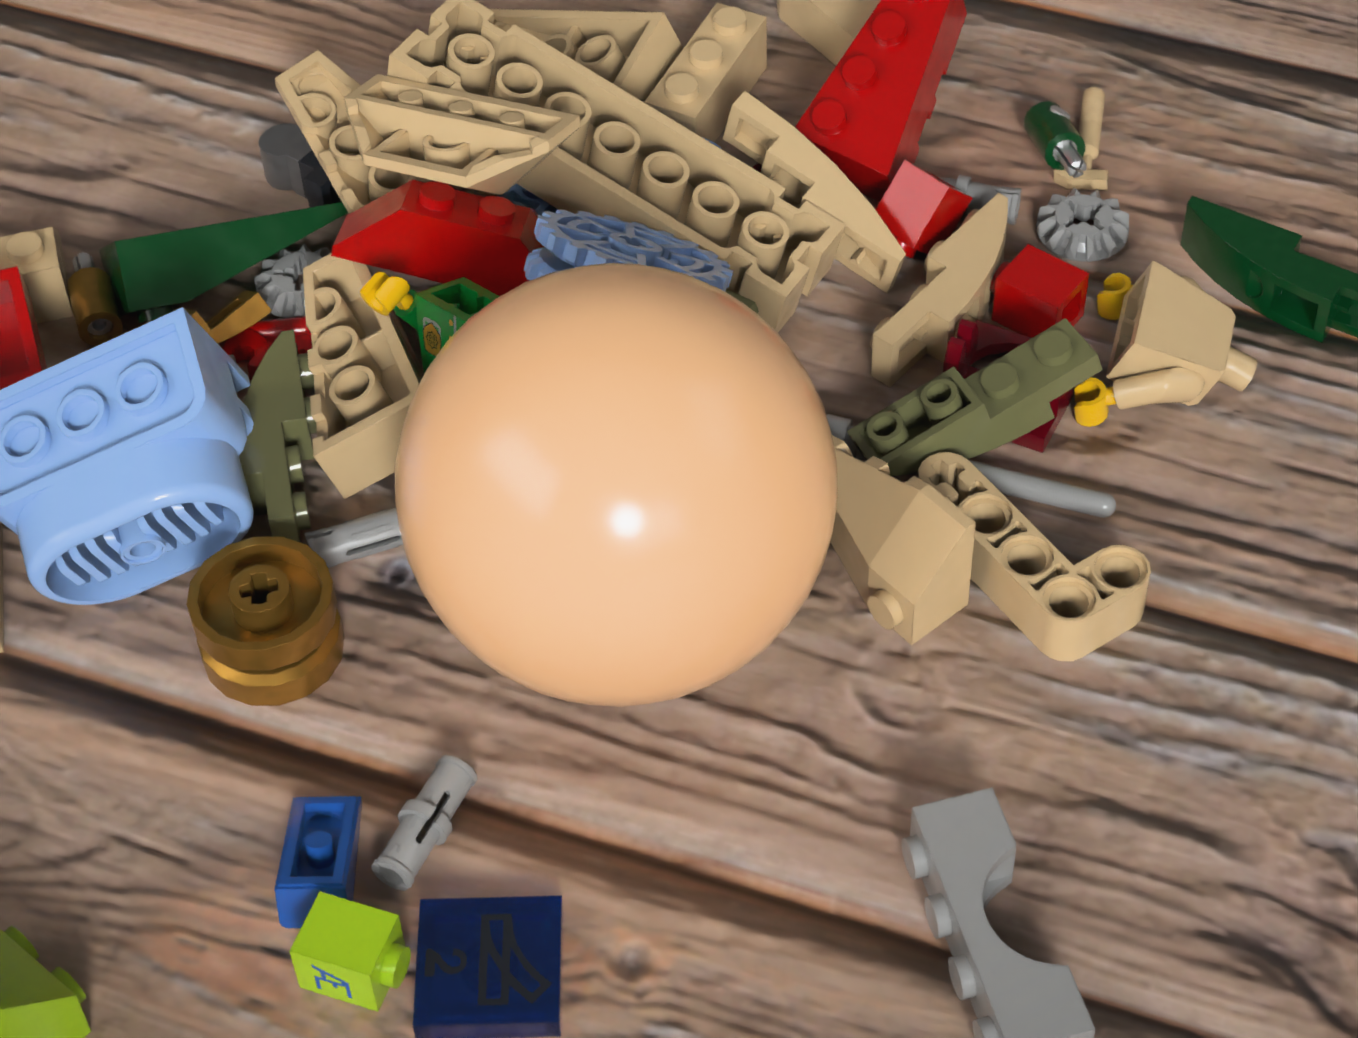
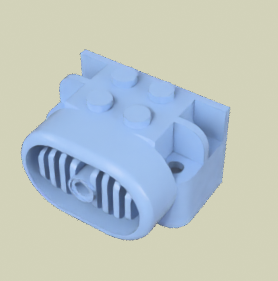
M183 307L0 390V522L18 535L30 583L40 594L51 600L74 605H95L137 595L200 567L206 559L225 546L242 541L252 525L254 510L239 455L244 449L247 436L252 432L254 423L248 407L236 394V392L251 386L249 378Z

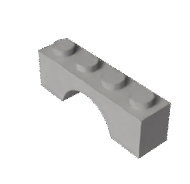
M993 788L912 807L910 837L902 838V852L905 865L913 880L922 878L929 895L924 900L927 920L936 939L945 937L952 953V957L948 959L950 978L960 1000L970 999L977 1019L973 1020L974 1038H1094L1095 1027L1069 966L1043 963L1017 953L997 936L987 920L984 910L996 894L1012 883L1017 846Z

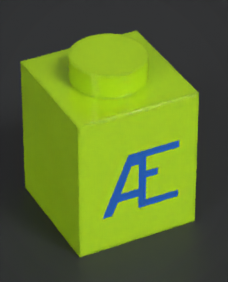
M320 891L289 951L299 988L379 1012L389 988L397 989L402 984L411 957L410 947L405 946L399 915Z

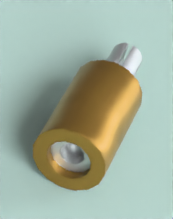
M88 253L77 254L73 258L75 272L68 280L67 289L79 337L90 345L98 346L121 335L123 329L122 320L109 275L104 270L95 268L93 258Z

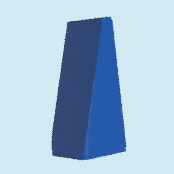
M361 796L293 797L275 884L279 923L282 927L301 928L319 891L353 901L362 811Z

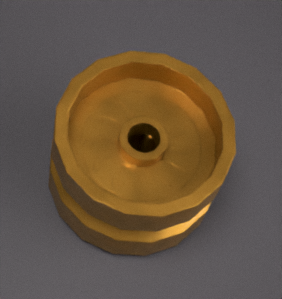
M252 537L225 546L206 559L190 581L186 605L197 637L200 655L209 681L226 697L251 706H280L310 695L329 681L341 662L345 636L341 617L337 610L334 583L325 560L308 545L285 537Z

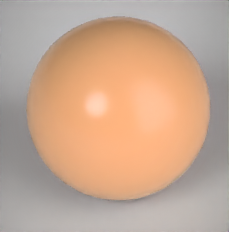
M605 263L555 271L521 284L496 298L470 317L445 343L425 371L411 400L401 429L395 462V505L407 561L422 593L450 633L472 654L502 676L538 693L568 702L588 705L623 707L676 699L711 686L736 672L763 652L786 628L808 598L825 561L833 534L838 502L837 460L833 437L823 403L809 374L783 338L756 312L725 291L684 273L640 264Z

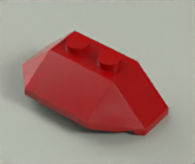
M412 179L346 215L333 244L331 256L443 284L465 277L496 295L502 296L529 281L525 277L526 272L523 271L527 255L532 253V250L544 246L537 241L534 234L538 213L535 209L513 204L510 200L499 196L485 197L456 190L450 185L438 181L424 182Z

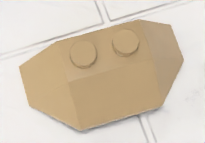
M380 74L375 75L344 97L346 111L364 165L424 178L428 182L438 181L474 189L479 194L487 196L502 195L509 191L512 186L536 168L581 127L580 115Z

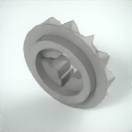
M1073 188L1068 197L1052 194L1048 205L1039 207L1036 231L1042 244L1052 253L1062 258L1080 262L1099 261L1115 255L1126 244L1129 237V213L1120 210L1119 201L1116 198L1102 200L1098 189L1090 195H1083L1076 188ZM1077 218L1082 222L1076 225L1073 224V219ZM1094 220V225L1091 226L1085 221Z
M304 243L298 252L290 253L282 249L280 250L278 260H262L261 274L254 277L256 292L260 294L272 310L271 314L281 318L305 316L304 283L301 284V290L297 291L296 284L293 282L298 279V275L303 274L304 267L330 254L327 247L311 252Z

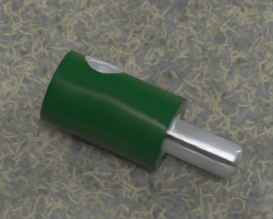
M1039 102L1030 108L1024 118V128L1047 164L1053 169L1066 170L1074 178L1082 176L1084 174L1083 171L1087 169V165L1082 158L1085 153V143L1069 120L1071 116L1055 102Z

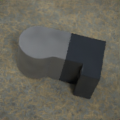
M279 124L263 132L259 138V148L268 184L280 190L296 191L297 194L308 199L309 208L342 202L298 125Z

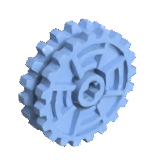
M557 210L556 213L545 211L542 213V216L538 215L534 234L537 241L544 247L534 249L532 253H528L523 270L526 272L525 277L527 280H533L555 271L605 263L640 264L684 273L723 291L729 288L733 275V270L729 269L730 265L726 261L717 259V254L712 251L702 250L698 248V244L691 241L673 237L674 234L663 230L656 231L644 224L621 221L609 215L601 217L586 211H578L576 214L567 210Z

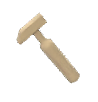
M1097 87L1087 88L1083 92L1079 134L1085 143V153L1082 158L1087 165L1086 171H1083L1084 174L1076 178L1070 176L1066 170L1054 169L1053 171L1054 182L1066 189L1107 190L1108 170H1091L1092 161L1099 155L1105 101L1104 91Z

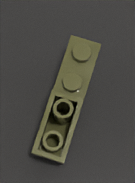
M1065 318L966 379L953 366L854 426L847 433L866 461L875 456L887 462L890 476L918 473L921 463L930 455L939 452H952L970 459L996 449L1055 418L1049 402L1103 369L1098 354Z
M294 330L282 331L268 349L252 378L251 386L248 388L244 404L251 413L254 425L252 432L247 436L239 459L253 505V516L268 514L272 537H285L301 543L300 530L311 529L305 491L294 493L293 484L305 482L302 461L315 459L313 457L311 434L317 433V426L311 416L310 397L305 395L306 389L314 388V375L308 368L307 353H298Z

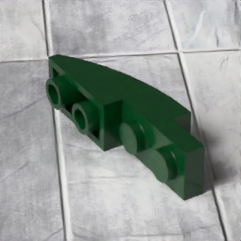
M1191 196L1187 202L1180 245L1214 282L1263 316L1321 343L1331 328L1358 338L1357 273L1300 253L1299 249L1302 235Z

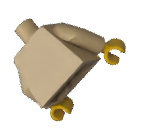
M1155 261L1150 263L1134 284H1131L1130 278L1125 274L1112 273L1103 282L1104 290L1097 294V310L1102 318L1108 320L1119 319L1106 378L1113 381V386L1106 387L1101 380L1093 377L1077 385L1074 389L1075 402L1077 403L1074 406L1075 420L1082 426H1097L1107 418L1108 406L1117 404L1119 410L1160 403L1196 405L1217 382H1221L1237 391H1243L1253 378L1257 367V359L1230 346L1236 319L1232 309L1207 294L1194 279L1187 276H1179Z

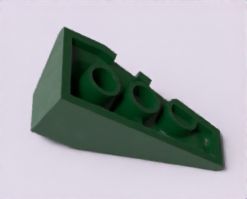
M340 202L114 241L100 249L99 252L104 270L110 277L121 315L137 312L139 323H144L173 312V305H179L192 300L342 217L348 211L344 204Z

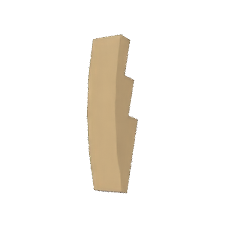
M744 91L732 104L723 140L762 165L760 173L785 187L784 201L797 209L805 201H808L846 224L834 259L885 293H888L894 286L906 253L875 208L838 166L801 132L755 97Z

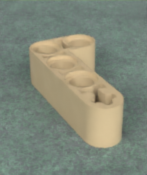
M939 452L930 455L921 463L918 469V478L933 486L976 522L971 580L1043 654L1058 661H1074L1083 658L1130 630L1141 621L1151 575L1150 562L1143 553L1129 546L1111 545L1073 565L968 459L952 452Z

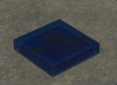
M562 896L420 899L413 1010L415 1038L561 1037L564 915Z

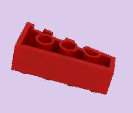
M880 0L796 124L795 128L833 161L862 194L880 202L903 161L907 160L915 164L920 149L918 142L926 119L931 118L937 101L935 94L941 76L946 75L967 15L964 0Z

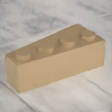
M330 253L303 268L306 326L311 332L312 349L307 350L308 368L314 375L315 395L310 396L311 416L317 426V438L312 439L313 457L343 498L346 499L395 473L401 429L411 400L424 373L394 309L387 316L373 310L360 295V290L376 273L374 268L370 265L333 257Z

